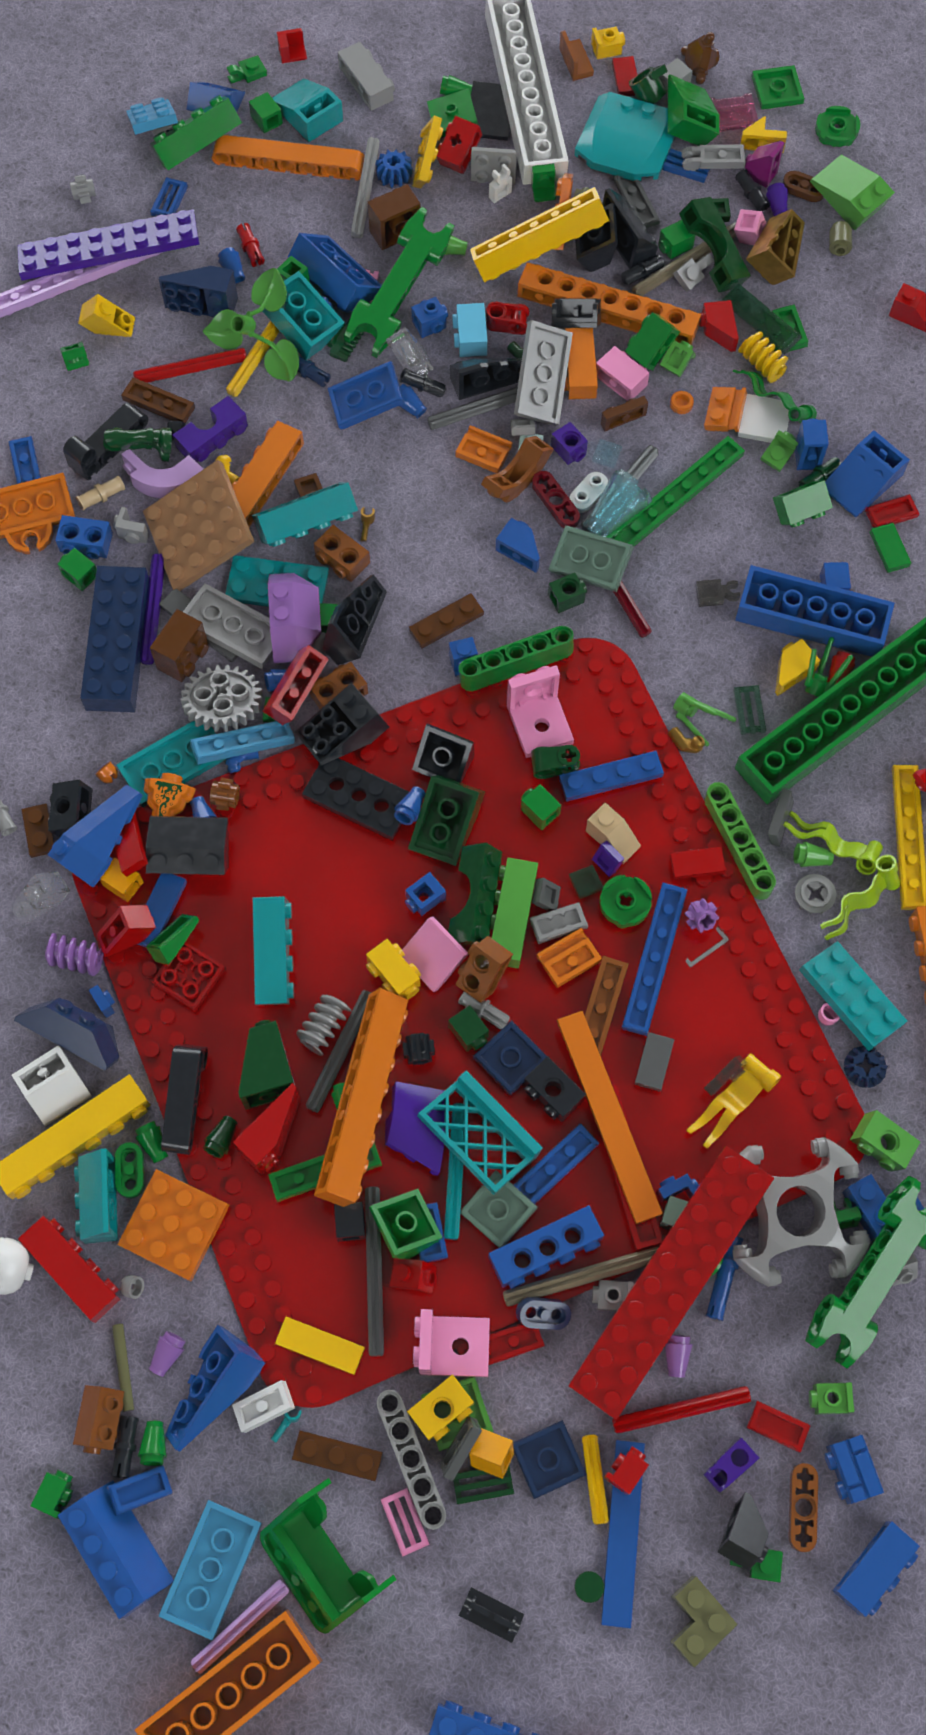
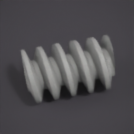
M324 994L320 997L322 1004L317 1003L314 1006L317 1013H309L308 1018L310 1021H304L302 1024L304 1030L296 1032L300 1042L320 1056L323 1053L318 1047L320 1045L329 1046L324 1038L335 1037L330 1029L340 1030L341 1028L336 1020L346 1021L347 1019L342 1011L352 1012L349 1006L341 1000Z

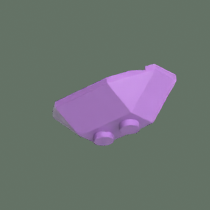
M295 573L269 574L268 598L274 663L292 662L300 649L307 645L311 646L321 634L319 588Z

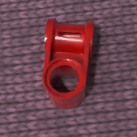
M491 302L486 308V328L493 332L524 335L526 334V321L530 310L523 304Z

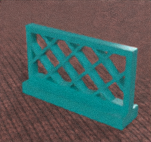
M467 1070L458 1077L455 1083L420 1111L417 1116L493 1195L528 1164L530 1165L543 1149ZM456 1091L463 1098V1106L449 1105V1096ZM432 1110L444 1111V1123L434 1122L428 1114ZM449 1111L463 1112V1124L449 1123ZM468 1113H477L482 1118V1126L468 1125ZM449 1129L463 1130V1142H453L449 1138ZM468 1131L482 1132V1144L468 1143ZM487 1132L497 1133L501 1137V1145L487 1144ZM468 1149L482 1150V1162L472 1161L468 1157ZM487 1150L501 1151L502 1164L488 1163ZM506 1152H516L523 1160L518 1165L506 1164ZM487 1169L502 1170V1179L496 1185L487 1177Z

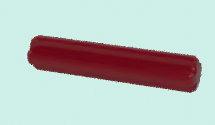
M621 580L617 592L613 591L639 636L644 638L652 630Z

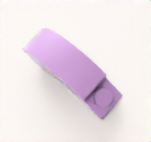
M130 449L122 453L123 468L130 475L133 487L141 493L161 499L203 470L189 455L171 468L154 469L142 462Z

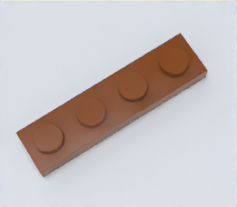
M606 956L602 958L585 1013L586 1021L600 1056L629 964Z

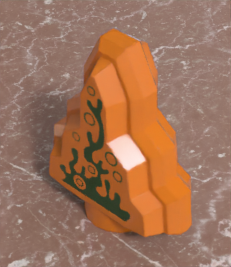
M162 773L161 779L145 778L144 792L148 795L147 805L152 809V816H175L182 813L186 803L192 801L196 788L183 784V778L173 773Z

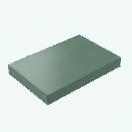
M565 525L548 570L564 577L575 572L579 580L582 579L584 583L617 592L634 547L628 543Z

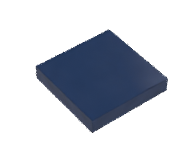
M512 1020L473 1055V1059L509 1096L524 1084V1078L547 1057Z
M563 1420L513 1442L514 1454L533 1499L587 1475Z

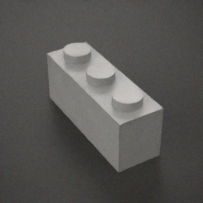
M358 42L338 51L339 68L371 111L394 100V83L390 78L386 77L381 65L374 61L369 49H365L362 43Z

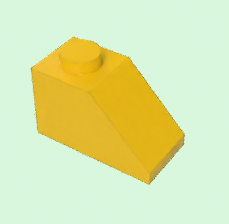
M803 639L796 643L790 642L781 650L782 654L778 664L775 688L777 696L807 677L812 650ZM816 655V661H815L814 672L817 670V668H818V666H819V663H820V661H821V660L817 657V655Z

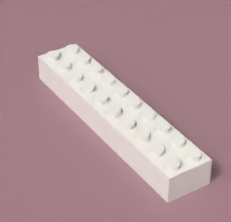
M486 0L485 18L514 148L517 151L516 156L523 185L531 184L532 166L545 164L555 165V181H558L559 178L563 177L564 173H567L569 160L531 0Z

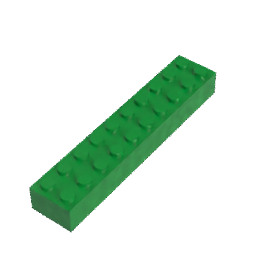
M926 617L738 757L734 769L767 805L777 799L783 789H790L926 686Z

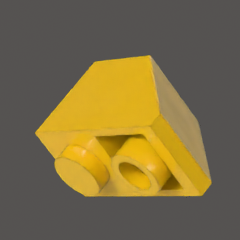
M97 294L82 304L78 324L94 334L131 337L135 317Z

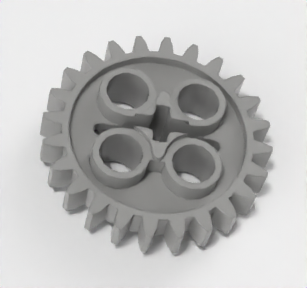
M216 665L214 671L207 667V673L204 674L198 671V678L190 677V683L184 684L185 690L181 691V704L184 715H188L189 722L195 721L196 727L204 724L206 731L211 726L214 727L215 732L220 727H223L224 731L228 732L229 726L237 730L238 723L246 726V719L254 720V713H260L259 706L263 705L260 682L255 681V675L248 676V670L240 673L238 666L230 670L229 665H226L225 669L221 670L220 666Z

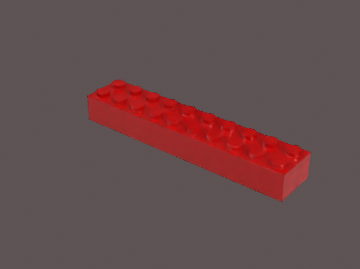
M728 1146L723 1148L568 1385L570 1388L615 1420L618 1419L774 1180L773 1176Z

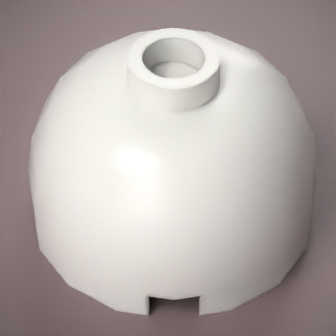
M0 1237V1295H7L20 1289L24 1280L30 1281L34 1264L29 1263V1252L21 1242L11 1238Z

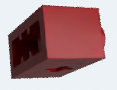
M455 116L453 122H450L446 128V137L443 143H440L437 147V159L440 165L464 174L471 160L472 147H477L482 137V132L479 125Z

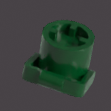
M663 64L654 68L649 67L629 81V86L638 100L655 104L667 93V89L659 78L668 72L666 65Z

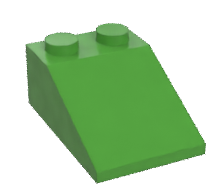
M842 154L810 180L812 185L854 230L885 206L895 193L881 176Z

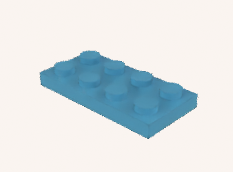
M208 1500L158 1617L213 1641L262 1523Z

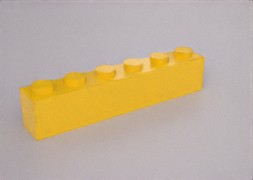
M593 187L471 248L470 251L483 281L486 282L498 278L509 270L518 268L529 260L537 259L541 254L551 249H557L562 244L572 239H577L592 229L600 228L609 219L596 188Z
M130 1074L1 1160L0 1186L12 1200L25 1197L31 1192L32 1189L30 1187L39 1181L44 1183L50 1180L55 1175L54 1171L61 1166L68 1167L78 1160L77 1155L86 1149L91 1151L97 1148L102 1143V1138L108 1134L112 1136L124 1129V1124L130 1119L137 1120L144 1116L151 1104Z

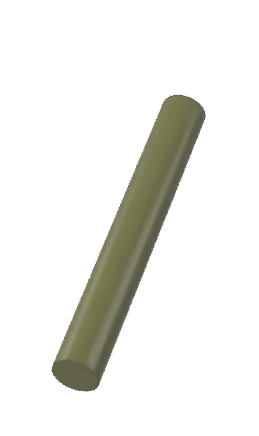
M116 1324L112 1326L120 1390L125 1391L123 1412L134 1410L124 1325Z

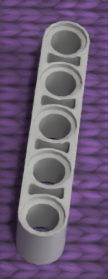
M385 1390L377 1398V1408L422 1524L428 1529H439L446 1521L444 1505L401 1396L395 1390ZM388 1396H393L398 1400V1406L392 1412H387L382 1408V1401ZM400 1423L407 1425L409 1428L407 1437L402 1440L394 1438L392 1433L395 1425ZM408 1451H415L419 1454L420 1461L416 1467L409 1468L404 1465L403 1458ZM419 1479H426L431 1485L430 1492L426 1496H419L414 1491V1485ZM430 1507H437L442 1513L441 1521L436 1525H431L425 1520V1512Z

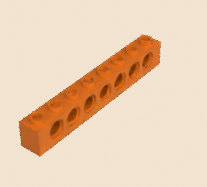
M527 262L518 282L517 297L552 307V303H554L556 298H601V322L638 333L642 327V321L646 316L651 315L652 312L659 314L681 331L675 339L679 343L683 340L692 345L699 328L701 314L692 310L682 309L669 303H662L649 297H642L625 290L592 282L582 277L565 274L562 271L545 268L538 264Z

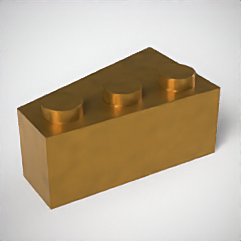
M792 209L768 220L746 258L771 285H776L795 277L805 222Z

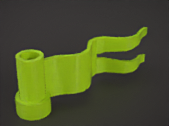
M790 811L789 815L794 818L802 829L807 831L815 830L808 833L800 832L785 821L783 826L788 828L795 837L799 839L821 837L826 841L834 855L857 859L856 868L860 873L870 875L876 871L875 863L883 850L880 842L873 840L868 845L860 842L844 841L839 837L836 828L830 822L823 821L808 824L802 821L795 812Z
M883 855L879 857L875 863L878 873L874 876L872 885L863 892L846 894L841 900L840 914L836 918L820 924L821 929H824L828 926L837 925L844 920L843 925L839 929L825 936V940L846 932L848 916L851 911L874 906L885 888L888 890L899 888L898 865L894 856Z

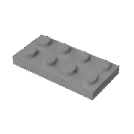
M533 320L527 322L514 415L553 426L559 425L572 332Z
M204 583L184 609V613L203 623L208 640L263 669L273 655L270 618Z

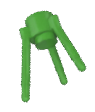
M685 692L677 698L673 709L678 711L676 718L683 721L695 736H701L705 741V746H709V742L687 719V716L693 717L697 710L700 709L713 716L718 715L732 722L736 721L735 717L704 704Z

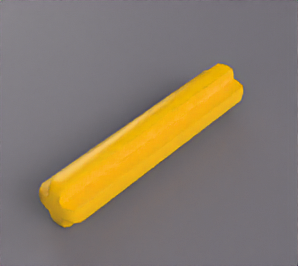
M595 1434L585 1435L582 1437L592 1520L596 1525L606 1524L609 1518L598 1437Z

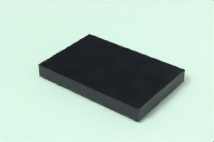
M473 81L471 99L477 122L482 132L481 138L508 141L510 124L501 84Z

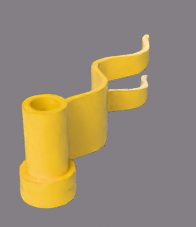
M751 1053L741 1063V1066L744 1068L743 1071L725 1091L712 1101L701 1117L687 1129V1132L692 1134L707 1124L720 1110L725 1108L726 1110L715 1129L703 1144L707 1149L763 1089L769 1092L782 1077L774 1069L770 1070Z

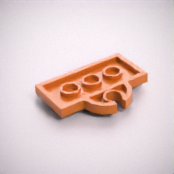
M64 473L0 488V539L6 538L9 545L17 552L30 554V548L25 544L26 539L30 536L38 538L36 546L39 552L44 550L51 543L54 535L53 526L60 524L62 515L76 517Z

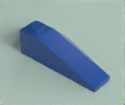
M220 1325L216 1326L203 1346L198 1357L204 1360L197 1376L191 1374L187 1382L191 1384L188 1399L181 1400L178 1403L165 1434L174 1449L179 1452L251 1386L265 1364L253 1348Z

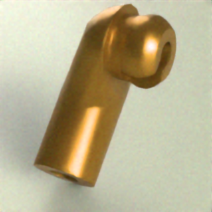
M678 727L668 732L671 740L682 752L698 753L705 745V741L701 736L686 738Z

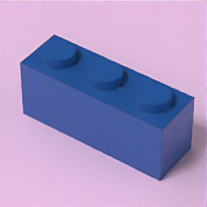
M886 1521L832 1591L859 1616L866 1617L868 1614L873 1616L881 1607L882 1601L879 1599L886 1590L890 1593L899 1583L900 1578L898 1575L904 1567L909 1569L918 1558L915 1552L920 1546L894 1522Z

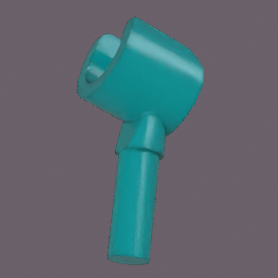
M301 1410L295 1417H290L288 1413L284 1414V1419L271 1437L272 1441L276 1443L291 1423H295L300 1419Z

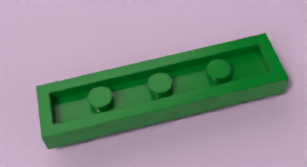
M375 1143L369 1149L367 1157L369 1165L366 1171L382 1166ZM325 1155L268 1174L277 1202L316 1189Z

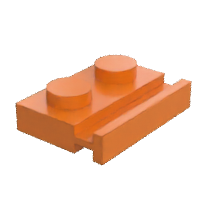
M736 387L712 388L704 423L705 430L721 432L735 430V432H739L747 396L746 388L742 387V390H736Z
M470 425L455 451V457L494 473H499L508 457L509 451L512 449L513 442Z
M582 928L537 954V959L540 960L543 968L557 988L602 961L601 956L589 938L583 933Z

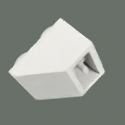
M59 1045L12 1074L21 1092L45 1126L92 1097Z

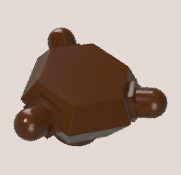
M708 32L706 35L689 43L688 46L681 48V54L685 56V62L692 70V74L696 76V83L699 85L705 82L708 70L715 67L719 61L720 55L718 49L714 47L715 35L713 32Z

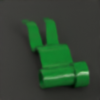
M733 370L735 373L749 375L752 379L753 390L757 396L774 397L778 395L784 407L789 410L788 417L791 421H799L801 423L802 420L816 419L817 411L814 406L801 405L797 407L791 395L786 392L773 391L767 393L764 388L763 377L760 373Z

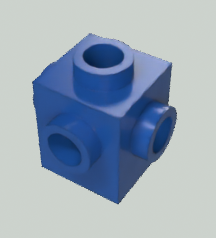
M437 297L423 300L411 307L412 322L422 338L433 333H439L447 328L446 318L448 317V311L444 304H440Z

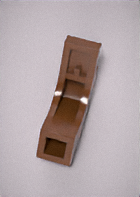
M537 436L525 438L509 465L497 474L485 476L481 485L487 489L488 494L508 503L518 497L532 483L534 474L543 469L554 449Z

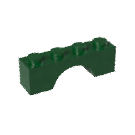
M711 197L691 200L679 215L688 233L700 237L710 247L714 256V266L709 274L718 292L739 288L751 275Z
M488 843L462 846L459 871L466 874L469 878L470 895L462 911L450 919L448 932L467 952L474 942H481L490 935L502 851Z

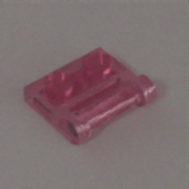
M751 93L723 99L710 98L719 113V132L745 129L758 121Z

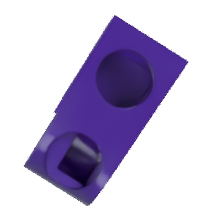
M739 1437L703 1475L720 1493L760 1458L743 1438Z

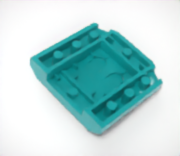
M613 92L599 95L575 147L574 155L577 158L580 155L587 161L586 165L597 171L614 176L618 175L632 181H641V177L654 176L653 180H657L676 138L668 134V108Z

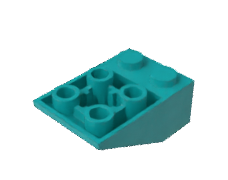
M305 78L272 97L281 108L282 116L308 143L343 122L342 101L329 88Z

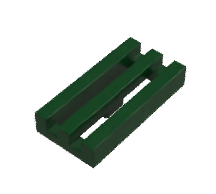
M508 1466L503 1479L497 1478L460 1485L459 1480L489 1473L481 1470L457 1473L453 1480L457 1505L513 1495L514 1489L510 1466ZM507 1484V1489L467 1497H462L461 1491Z

